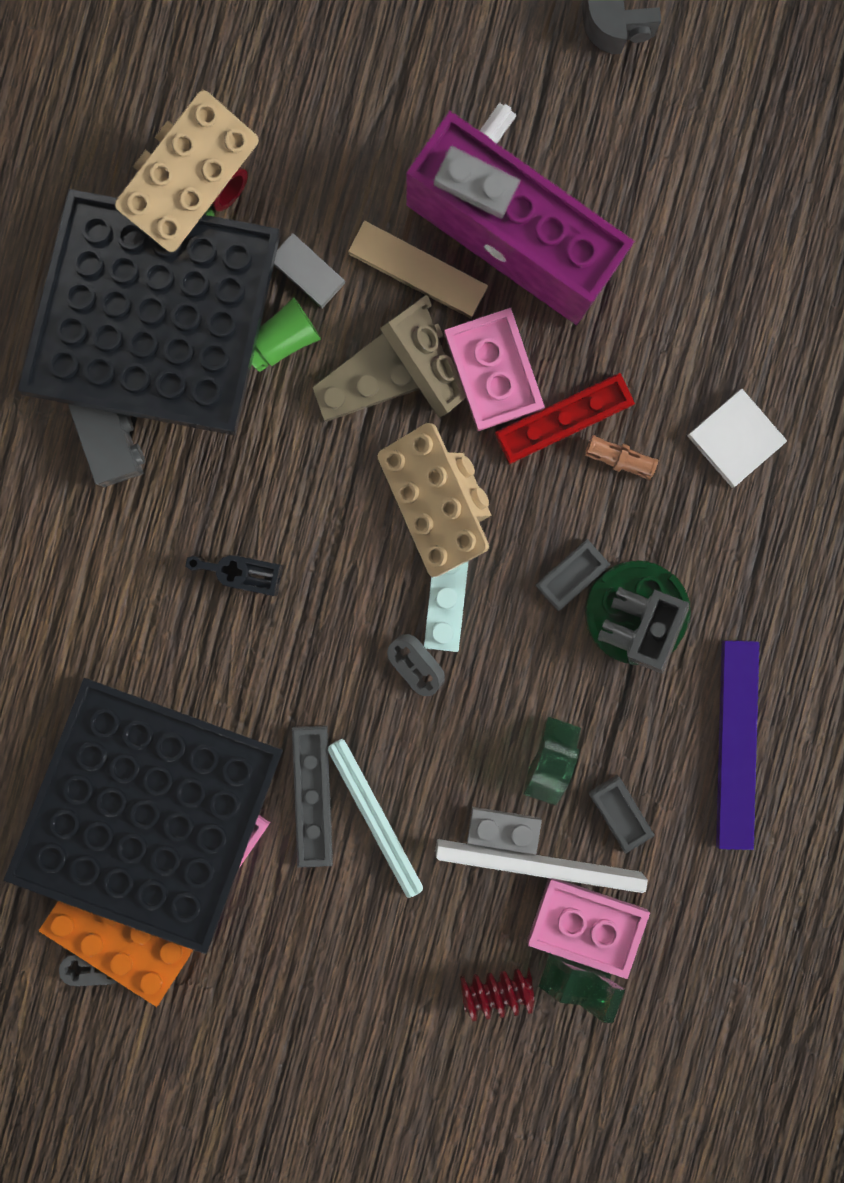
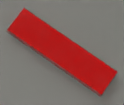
M618 373L495 432L494 435L510 465L633 406L635 402L621 373Z

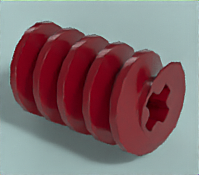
M529 967L526 978L523 977L518 968L514 970L512 980H510L505 970L501 971L498 982H496L492 973L489 972L486 975L485 984H482L478 974H474L471 986H468L464 976H460L464 1010L468 1012L472 1022L477 1021L479 1010H482L486 1020L491 1019L493 1008H496L500 1018L505 1017L507 1006H510L514 1016L519 1015L521 1004H524L528 1014L533 1013L535 1000Z

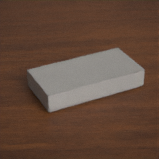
M292 233L277 250L274 266L320 308H323L345 284V280L295 234Z

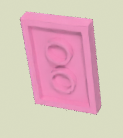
M511 308L444 330V335L465 392L477 432L545 408Z
M548 878L527 944L536 949L628 979L650 912L645 908L562 880Z

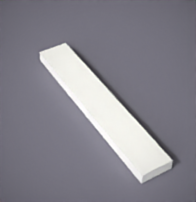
M437 839L435 850L436 859L439 861L639 893L646 892L648 882L647 878L640 871Z

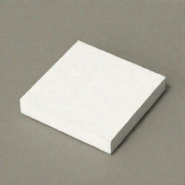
M743 389L737 391L687 435L732 488L737 486L787 442L784 436Z

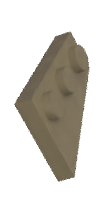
M427 294L380 329L428 403L440 418L462 402L466 395L452 358L444 354L439 340L443 334L439 324L433 325L428 308L432 305Z
M383 333L313 387L325 422L420 390Z

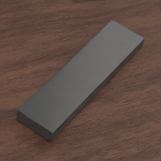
M328 725L292 727L297 867L333 866Z

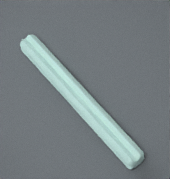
M337 740L328 746V752L406 897L411 898L423 890L422 884L345 740Z

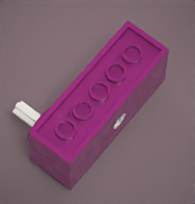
M499 103L480 131L449 111L407 171L406 206L577 326L635 241L497 144L516 117V114L511 111V107L506 104L503 106ZM451 146L520 180L502 219L434 185V180Z

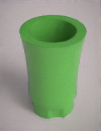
M294 297L278 313L260 326L252 365L258 372L267 368L269 364L273 366L301 348L321 340L315 327Z

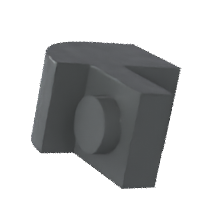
M582 0L583 22L586 34L596 47L607 53L621 54L626 40L640 43L654 38L661 23L660 7L625 10L624 0Z

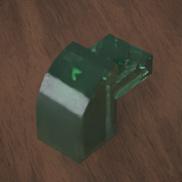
M548 716L544 723L538 752L529 766L524 795L553 805L558 804L569 785L580 751V749H577L581 731L580 727Z
M554 954L549 955L538 987L558 1002L580 1005L602 1022L612 1024L625 989L610 980L611 974Z

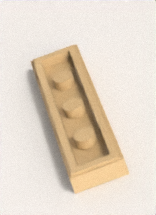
M365 220L348 251L352 257L425 295L428 294V297L472 319L488 288V285Z

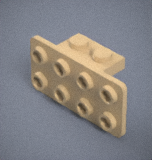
M200 91L174 125L169 120L165 123L155 137L160 144L152 154L147 150L143 152L133 166L138 173L115 203L116 209L170 252L177 250L258 144L257 135L207 91Z
M426 423L379 451L378 460L427 572L431 577L441 576L488 550L489 544L479 523L492 516L488 508V497L479 488L475 480V469L472 462L464 453H448L434 424Z

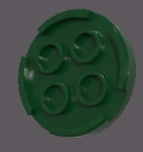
M648 561L624 562L605 571L591 587L585 605L587 629L595 644L606 655L615 660L639 665L629 661L626 650L604 641H599L598 636L601 630L612 634V632L604 630L602 627L606 619L633 631L640 627L641 618L616 608H611L614 597L620 599L616 595L619 587L648 599L653 595L654 590L689 603V611L672 650L673 652L683 639L691 617L689 598L680 580L667 569Z

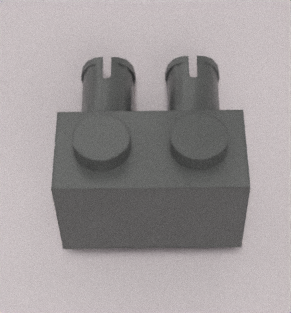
M619 587L616 595L620 599L614 597L611 608H616L641 618L640 627L633 631L606 619L602 627L604 630L612 632V634L601 630L598 640L626 650L629 661L663 674L688 614L689 603L654 590L653 595L648 599Z

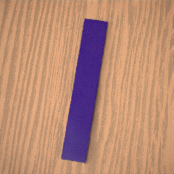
M722 640L716 847L718 849L754 850L759 641Z

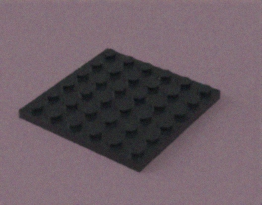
M69 189L18 391L24 396L236 436L279 244V229L203 214L177 250L170 252L116 209L115 203L118 198Z
M84 678L3 881L207 954L283 750Z

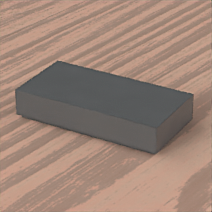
M585 539L537 582L535 586L553 607L560 611L611 564L588 539Z
M618 775L588 792L625 854L655 836Z

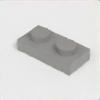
M451 146L434 180V185L502 219L520 180Z
M472 807L467 844L536 855L542 820L539 817Z

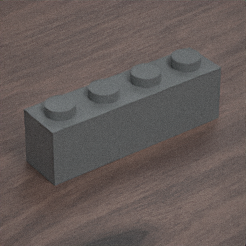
M68 404L96 485L107 487L144 474L141 467L142 464H145L144 455L139 444H133L130 431H133L134 427L129 415Z

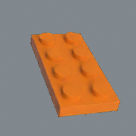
M60 901L56 903L39 929V932L155 1007L159 1005L193 952V949Z

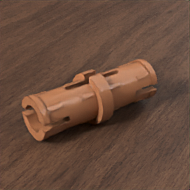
M592 435L585 451L586 457L611 465L615 471L620 472L624 470L649 481L653 477L658 464V459L630 450V446L626 444L621 446L613 444L595 435Z

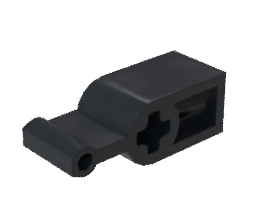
M235 555L223 557L218 564L206 562L201 557L191 556L187 557L185 565L188 569L195 571L203 569L216 571L218 580L225 586L271 596H278L284 565ZM236 561L237 568L242 569V575L235 576L232 581V575L226 573L227 567H233ZM252 573H253V574H257V575L272 577V581H271V580L262 579V578L252 577Z

